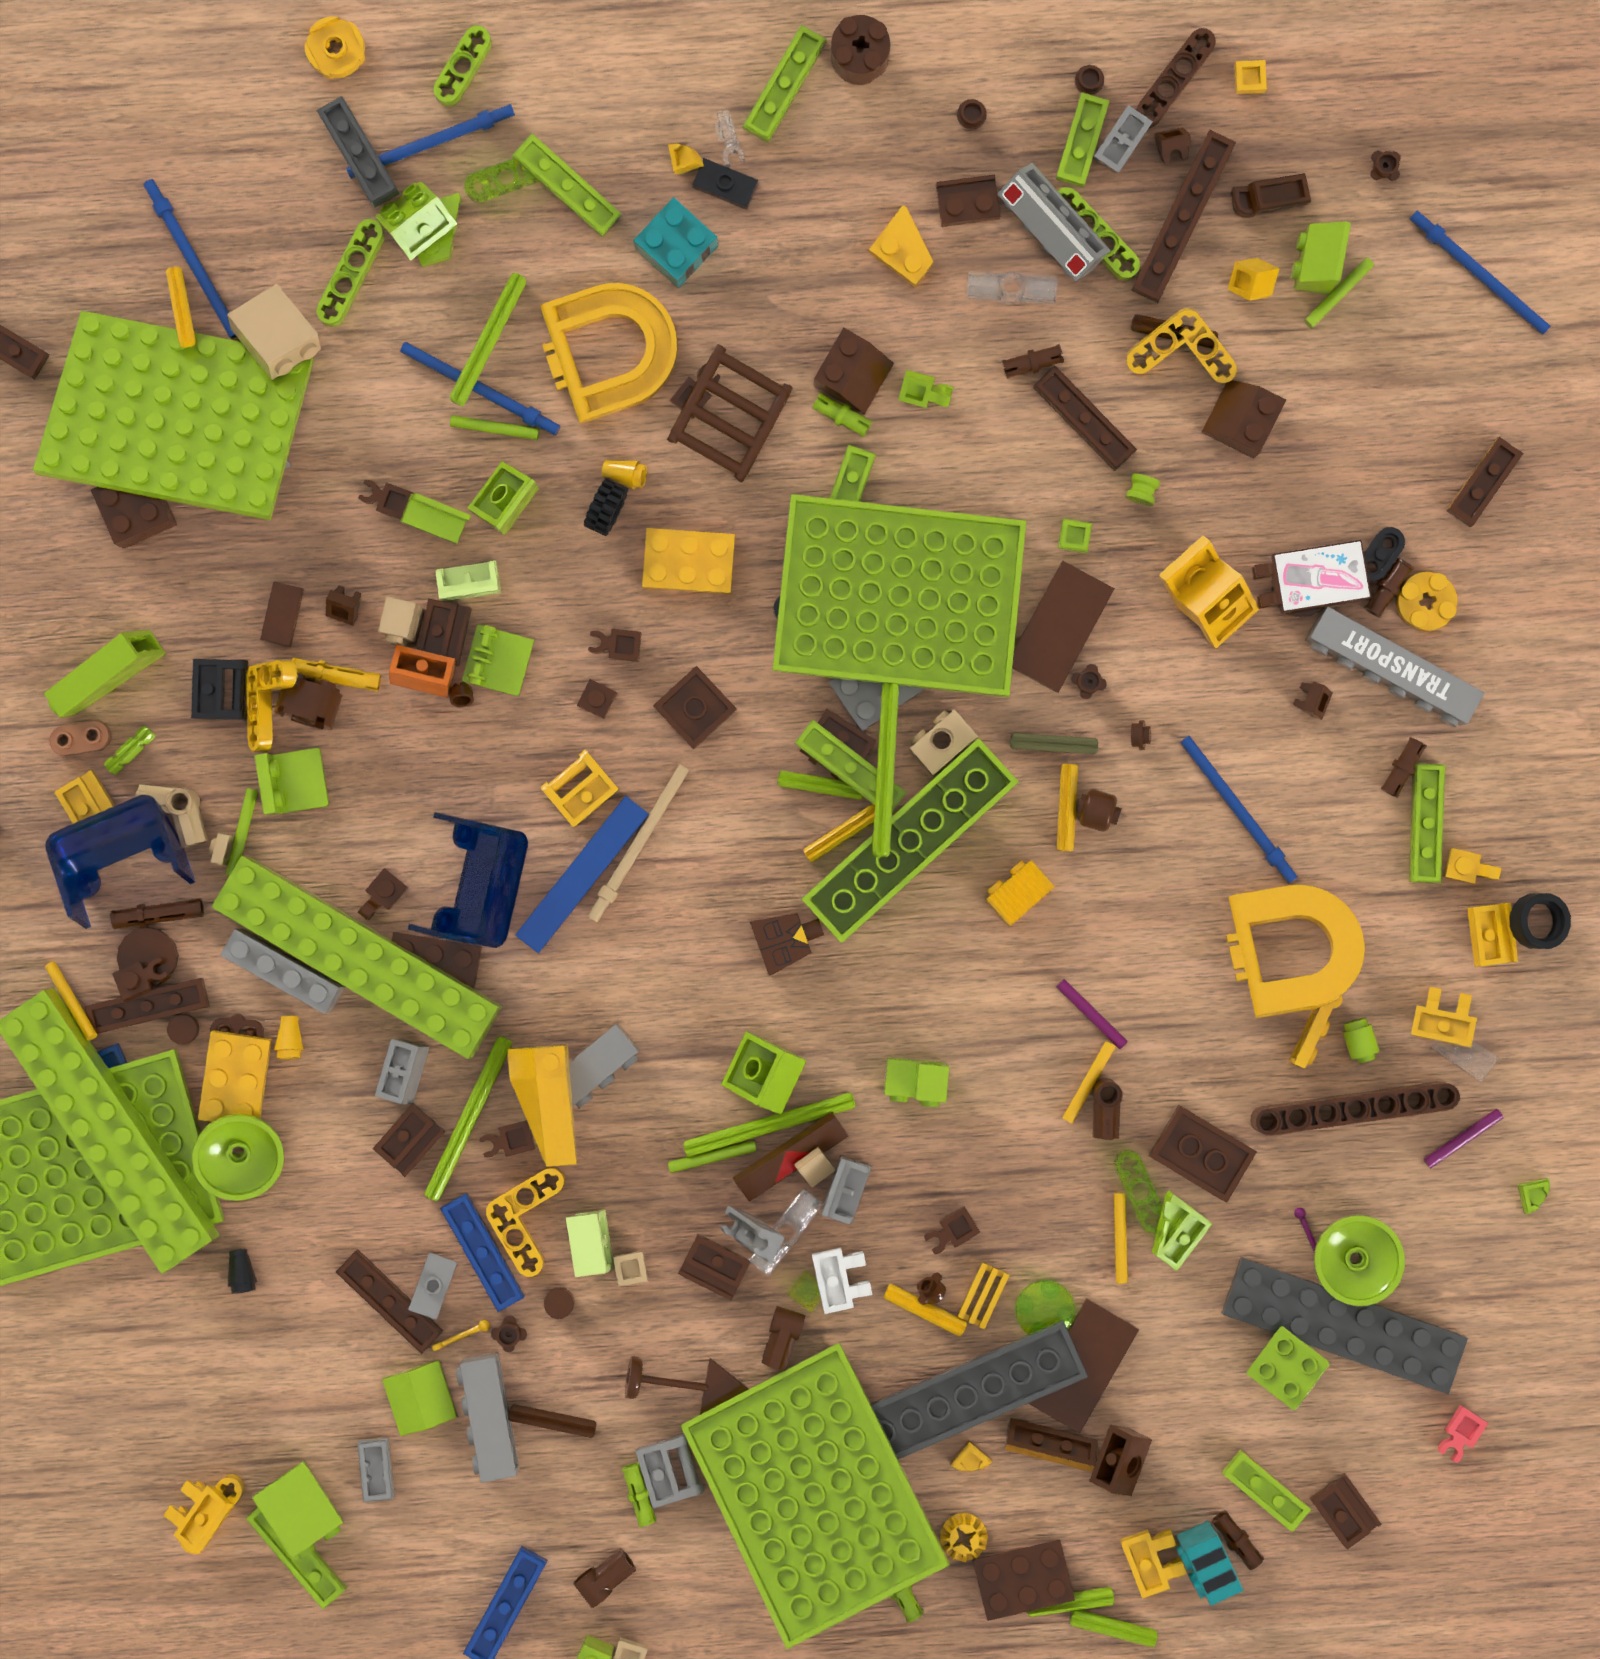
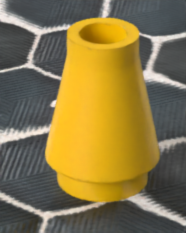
M606 459L602 466V477L614 480L633 490L636 487L643 488L647 478V465L641 464V461H611Z
M298 1016L280 1017V1026L274 1051L277 1052V1059H301V1052L304 1051Z

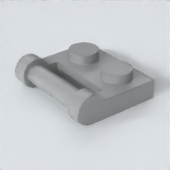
M684 1433L636 1448L637 1458L652 1508L693 1497L705 1491L703 1483L698 1480L689 1451L688 1441ZM677 1449L687 1482L686 1487L679 1488L668 1450Z

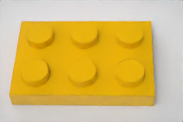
M646 528L642 587L731 594L735 534Z
M216 1030L210 1032L198 1120L213 1122L216 1119L232 1114H246L261 1118L272 1039Z

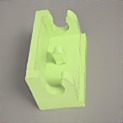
M496 560L436 570L439 599L443 602L501 593Z
M606 1210L578 1213L575 1216L567 1217L566 1223L575 1277L604 1274L614 1269Z

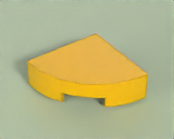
M677 143L668 145L674 174L681 175L704 166L700 155L693 148Z
M968 1441L950 1462V1465L960 1471H976L986 1468L992 1463V1459L971 1441Z

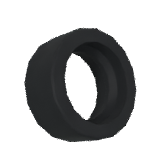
M1530 893L1519 898L1513 905L1509 916L1513 937L1521 945L1530 949H1552L1560 945L1567 938L1571 928V915L1567 905L1560 897L1551 893ZM1536 904L1546 905L1552 915L1551 931L1543 939L1535 938L1528 927L1530 909Z

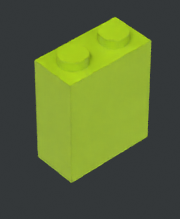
M305 1460L252 1496V1499L291 1559L296 1555L302 1559L316 1549L314 1543L324 1537L327 1541L341 1531L339 1525L343 1523L342 1517Z

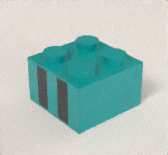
M674 197L633 240L635 249L678 289L718 247L717 236Z
M1208 1520L1176 1535L1180 1545L1175 1547L1187 1572L1193 1571L1188 1576L1200 1599L1206 1597L1210 1606L1244 1591L1218 1534Z

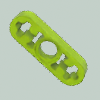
M476 25L466 30L436 80L433 88L434 94L438 102L443 106H454L460 101L492 47V40L489 32L484 27ZM482 35L484 44L476 45L473 52L477 57L474 58L470 54L474 46L472 38H479ZM460 59H467L471 62V68L466 73H458L455 70L456 62ZM449 74H452L457 79L452 85L454 94H447L446 97H443L444 94L441 89L443 87H450L453 81Z

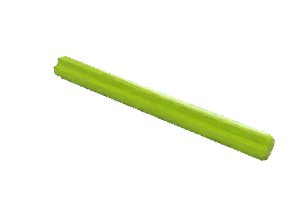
M895 683L882 684L873 854L877 857H888L890 855L899 686Z
M499 1036L496 1039L424 1193L427 1198L433 1201H438L441 1198L508 1055L507 1049H511L513 1042L504 1036Z
M852 1093L842 1094L785 1111L782 1115L774 1114L686 1140L683 1143L684 1151L688 1157L820 1119L831 1112L837 1114L854 1109V1097Z

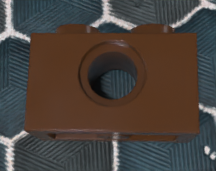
M1110 1425L1089 1481L1112 1494L1132 1496L1152 1439L1130 1428Z

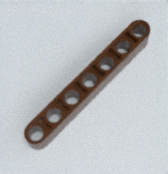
M1436 1081L1261 1106L1252 1112L1250 1122L1256 1131L1271 1136L1451 1110L1458 1105L1460 1093L1454 1085ZM1442 1088H1446L1449 1093V1097L1444 1103H1440L1437 1099V1094ZM1417 1092L1419 1103L1411 1108L1408 1105V1097L1411 1093ZM1387 1096L1390 1100V1106L1386 1111L1381 1112L1378 1108V1102L1382 1097ZM1358 1100L1361 1110L1357 1115L1351 1116L1348 1107L1351 1102ZM1324 1105H1329L1331 1107L1330 1117L1326 1120H1321L1319 1117L1320 1108ZM1295 1109H1300L1302 1112L1301 1121L1297 1124H1291L1289 1120L1290 1113ZM1270 1113L1273 1118L1272 1125L1269 1128L1263 1129L1260 1126V1118L1263 1114Z

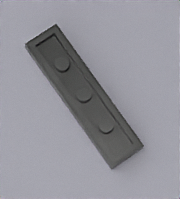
M340 96L316 110L372 206L376 208L399 195V191L344 98Z

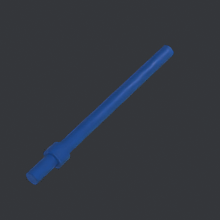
M511 104L491 112L485 110L477 113L478 117L377 156L383 166L478 129L482 128L483 131L494 127V123L515 116ZM346 167L350 178H354L355 175L351 168Z
M154 179L146 181L143 186L154 203L152 207L155 213L166 224L230 339L236 338L237 336L233 333L227 316L229 312L173 215L174 209L168 198L163 197Z
M1418 210L1411 216L1409 220L1427 234L1425 238L1432 244L1437 243L1538 332L1543 335L1550 328V325L1451 240L1445 234L1446 230L1438 223L1434 225Z
M405 342L401 347V353L457 382L461 371L408 342ZM478 380L472 389L473 392L523 418L522 421L532 427L536 425L554 436L560 430L561 425L542 416L541 411L532 406L528 408Z
M1190 735L1180 742L1264 851L1266 854L1264 858L1271 867L1275 866L1288 884L1294 881L1298 876L1284 859L1286 855L1279 846L1275 847Z

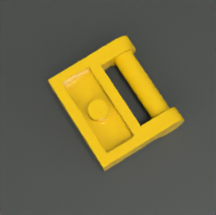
M586 749L578 754L580 757L550 783L546 781L540 786L542 791L573 828L620 790ZM588 766L593 773L561 799L557 791Z

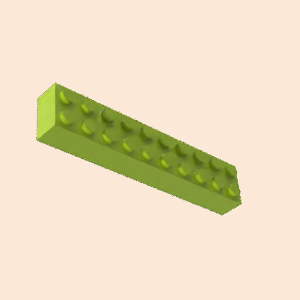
M241 855L211 906L213 909L466 1059L475 1056L503 1008L501 1004L467 984L460 982L455 977L416 954L397 945L391 939L250 856Z
M55 988L44 989L0 1019V1034L161 1274L169 1271L220 1236L92 1043L86 1041L72 1014Z

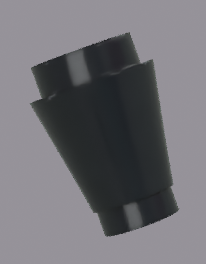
M247 1249L230 1251L228 1287H231V1293L238 1294L256 1290L255 1283L258 1281Z

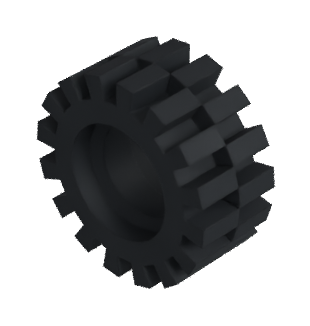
M605 478L589 506L584 526L607 536L620 515L629 489L613 480Z

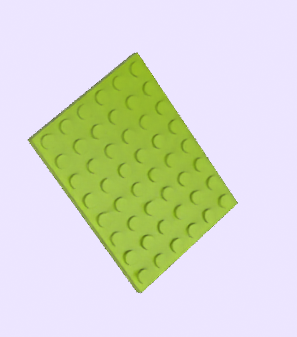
M81 311L33 471L36 475L271 521L314 360L313 358L303 360L295 365L287 374L279 375L271 380L240 341L194 333L196 344L193 347L182 348L178 341L177 330L174 328Z
M791 494L772 672L881 684L895 683L899 686L1009 697L1026 521Z
M177 1049L108 1068L212 1224L225 1221L219 1197L208 1192L199 1183L193 1171L192 1151L195 1141L200 1134V1129ZM35 1089L1 1099L0 1286L141 1246L142 1244L39 1090Z
M841 1343L827 1348L680 1425L786 1649L950 1565Z

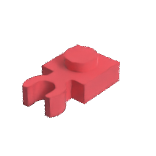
M1459 1405L1444 1429L1451 1436L1449 1439L1440 1442L1438 1451L1444 1455L1449 1447H1454L1455 1452L1451 1459L1458 1463L1463 1457V1446L1466 1444L1473 1448L1488 1422L1462 1405Z

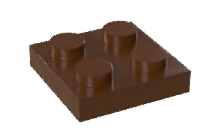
M695 666L653 705L693 750L737 710L698 666Z

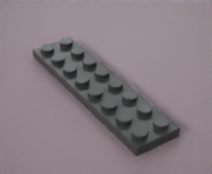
M1240 1257L1221 1312L1228 1317L1274 1333L1282 1326L1307 1345L1448 1395L1468 1340L1466 1336L1376 1304L1367 1306L1345 1304L1331 1296L1320 1284Z
M1061 1320L870 1404L897 1458L900 1459L1088 1377V1374L1066 1325Z

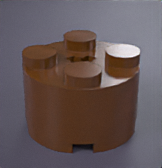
M867 15L843 18L836 27L831 39V63L840 77L854 85H865L873 82L874 79L885 72L890 54V37L886 26L877 19ZM858 47L864 48L862 53L857 52Z
M297 673L295 685L292 688L280 691L274 713L283 717L285 712L292 715L291 721L318 729H323L325 725L328 730H332L343 695L339 689L335 688L336 684L320 679L318 683H313L307 680V676Z

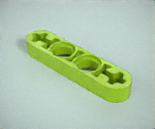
M1069 187L1059 189L1058 192L1064 199L1072 198L1070 205L1075 211L1079 206L1082 208V210L1077 212L1080 217L1088 216L1094 221L1092 230L1100 239L1106 237L1113 241L1114 249L1101 262L1117 279L1121 281L1132 280L1140 269V260L1137 255L1077 191ZM1119 249L1122 251L1119 258L1124 263L1132 262L1131 273L1128 270L1124 272L1120 270L1122 264L1117 258H1115L1114 262L1109 260L1116 255Z
M365 219L359 223L317 305V316L326 326L336 327L344 321L384 242V230L376 220ZM373 227H375L374 231L376 232L377 237L369 238L366 245L371 250L370 252H368L364 247L357 245V243L360 242L362 245H364L367 239L366 235L364 234V231H370ZM359 252L365 255V263L357 268L352 267L349 262L352 254ZM345 278L349 279L352 282L351 290L345 294L337 292L336 285L338 281ZM334 294L339 300L345 302L341 304L337 301L335 305V310L338 313L337 316H330L327 319L324 310L333 307L335 300L331 298V295Z

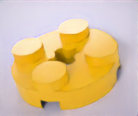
M330 16L320 19L310 28L307 43L305 41V53L312 67L325 78L334 79L349 76L364 63L365 42L354 23L339 19V17ZM332 41H335L337 44H343V47L340 48V52L337 54L327 51L331 48L330 43Z
M1420 572L1409 577L1402 584L1400 593L1396 597V609L1399 617L1405 624L1422 632L1434 631L1445 626L1455 616L1457 612V594L1454 586L1447 580L1445 575L1433 572ZM1423 594H1427L1428 597H1432L1434 600L1430 610L1426 606L1419 604V601L1423 599Z

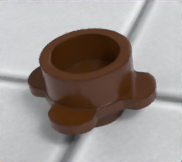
M1375 151L1371 156L1373 161V170L1370 172L1371 177L1374 180H1379L1380 178H1389L1391 181L1397 180L1400 176L1398 171L1401 159L1400 154L1395 151ZM1383 164H1388V168H1384Z
M1094 664L1087 665L1086 670L1081 673H1074L1071 678L1072 683L1080 689V696L1084 699L1091 698L1094 692L1104 690L1107 685L1106 680L1102 679L1098 672V667ZM1091 679L1092 683L1087 684L1086 680Z
M936 1272L932 1277H926L917 1284V1289L920 1293L918 1302L920 1304H936L943 1299L946 1287L941 1283L942 1275Z
M506 1316L499 1327L493 1328L491 1337L497 1340L505 1352H512L519 1341L526 1339L527 1331L516 1324L513 1316ZM510 1331L512 1336L508 1337L506 1333Z

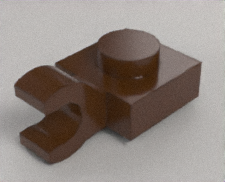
M384 868L365 890L372 897L360 908L358 913L366 920H370L382 905L390 910L408 887Z

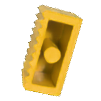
M1020 860L1009 870L1012 875L1004 883L999 879L986 890L989 896L985 900L1008 926L1014 924L1055 887L1032 860H1029L1027 863Z

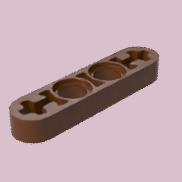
M1206 28L1196 29L1139 102L1136 110L1141 114H1144L1143 109L1148 110L1154 100L1159 103L1153 112L1154 117H1148L1153 121L1149 128L1159 123L1212 53L1216 44V38L1211 30ZM1202 38H1205L1207 40L1206 47H1201L1195 57L1192 51L1197 45V40L1200 41ZM1179 60L1189 61L1192 71L1187 74L1180 73L1176 68V63ZM1162 83H1169L1174 88V94L1170 97H1164L1159 93L1158 86Z

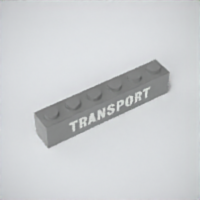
M1330 607L1321 610L1305 639L1306 642L1311 644L1310 649L1323 656H1326L1328 653L1337 658L1336 663L1348 670H1352L1354 667L1363 672L1362 677L1374 684L1379 682L1389 687L1388 691L1391 694L1402 699L1406 696L1414 700L1415 707L1427 713H1430L1431 710L1441 715L1440 720L1452 727L1468 724L1484 695L1483 691Z

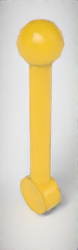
M481 1320L477 1326L435 1343L431 1347L435 1352L480 1330L487 1331L490 1328V1323L487 1320Z

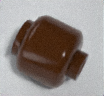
M1091 789L1087 795L1082 793L1076 816L1080 817L1082 826L1105 832L1111 824L1117 825L1122 808L1116 807L1117 798L1115 795Z

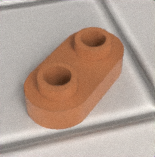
M99 721L64 725L53 730L49 742L54 752L64 756L95 752L105 749L110 744L111 731L106 724ZM96 730L98 737L96 740L91 741L89 734L91 731ZM63 735L68 737V743L65 746H62L60 743Z

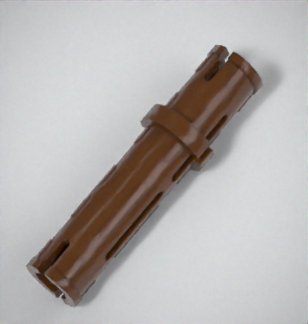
M201 898L153 906L139 904L137 908L112 910L110 913L111 925L113 929L130 926L144 928L148 927V924L204 917V906Z

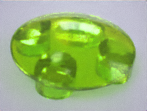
M1053 1280L1033 1282L1020 1293L1016 1300L1015 1311L1017 1321L1028 1335L1061 1320L1064 1321L1068 1330L1075 1316L1073 1298L1064 1286Z

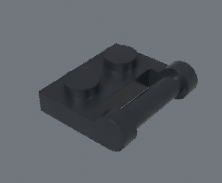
M193 659L191 718L247 720V711H244L245 670H248V661ZM225 669L233 670L232 710H224Z

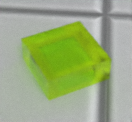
M805 1269L787 1295L810 1312L820 1302L821 1296L817 1278Z

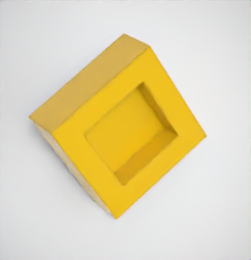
M1266 60L1236 61L1234 64L1235 94L1265 93L1267 90Z

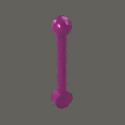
M1297 1208L1294 1215L1297 1219H1300L1311 1247L1315 1252L1317 1243L1305 1218L1306 1211L1303 1208Z

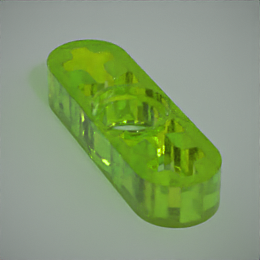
M513 158L471 173L465 179L464 189L472 201L484 202L540 181L529 171L522 172L524 179L520 180L515 166L520 165L521 171L526 169ZM503 170H510L514 173V180L508 185L498 182V175ZM492 175L496 189L492 190L491 184L482 187L483 192L477 194L476 190H470L474 188L475 181H479L481 185L489 183L490 181L487 176Z
M1123 1150L1116 1155L1114 1160L1116 1172L1139 1224L1147 1232L1156 1233L1160 1217L1156 1219L1157 1225L1152 1226L1150 1223L1145 1224V1220L1148 1219L1147 1211L1144 1207L1139 1211L1138 1206L1147 1205L1154 1199L1155 1204L1149 1205L1151 1211L1155 1215H1161V1202L1141 1157L1134 1151ZM1126 1156L1131 1160H1136V1163L1132 1165L1135 1174L1138 1175L1141 1172L1143 1174V1177L1133 1178L1128 1183L1126 1178L1132 1177L1126 1168L1121 1169L1120 1166L1124 1164L1123 1158ZM1138 1183L1146 1184L1149 1189L1147 1197L1142 1200L1135 1199L1132 1195V1189Z

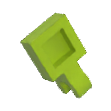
M906 370L898 400L927 408L928 401L948 407L954 387L947 384L933 385L935 377Z

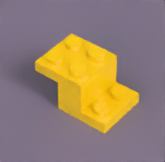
M1201 536L1194 544L1190 545L1182 555L1159 574L1177 609L1201 628L1208 643L1214 648H1218L1259 610L1242 575L1219 558L1211 541L1205 536Z

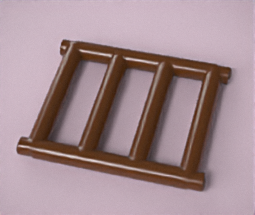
M717 344L675 421L667 440L675 444L680 442L735 474L734 478L739 482H743L785 406L793 387L785 383L783 385L778 384L725 353L726 349L722 345ZM722 364L774 394L776 397L770 409L766 411L714 381L712 378L718 366ZM708 390L762 421L755 437L700 407L698 404L705 391ZM694 416L748 447L741 463L684 432L691 417Z

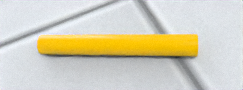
M55 961L48 963L45 969L86 1041L93 1040L97 1037V1033Z
M1105 1041L1062 1117L1064 1120L1073 1124L1116 1048L1115 1045Z
M1119 1192L1114 1193L1116 1283L1124 1284L1128 1283L1126 1193Z

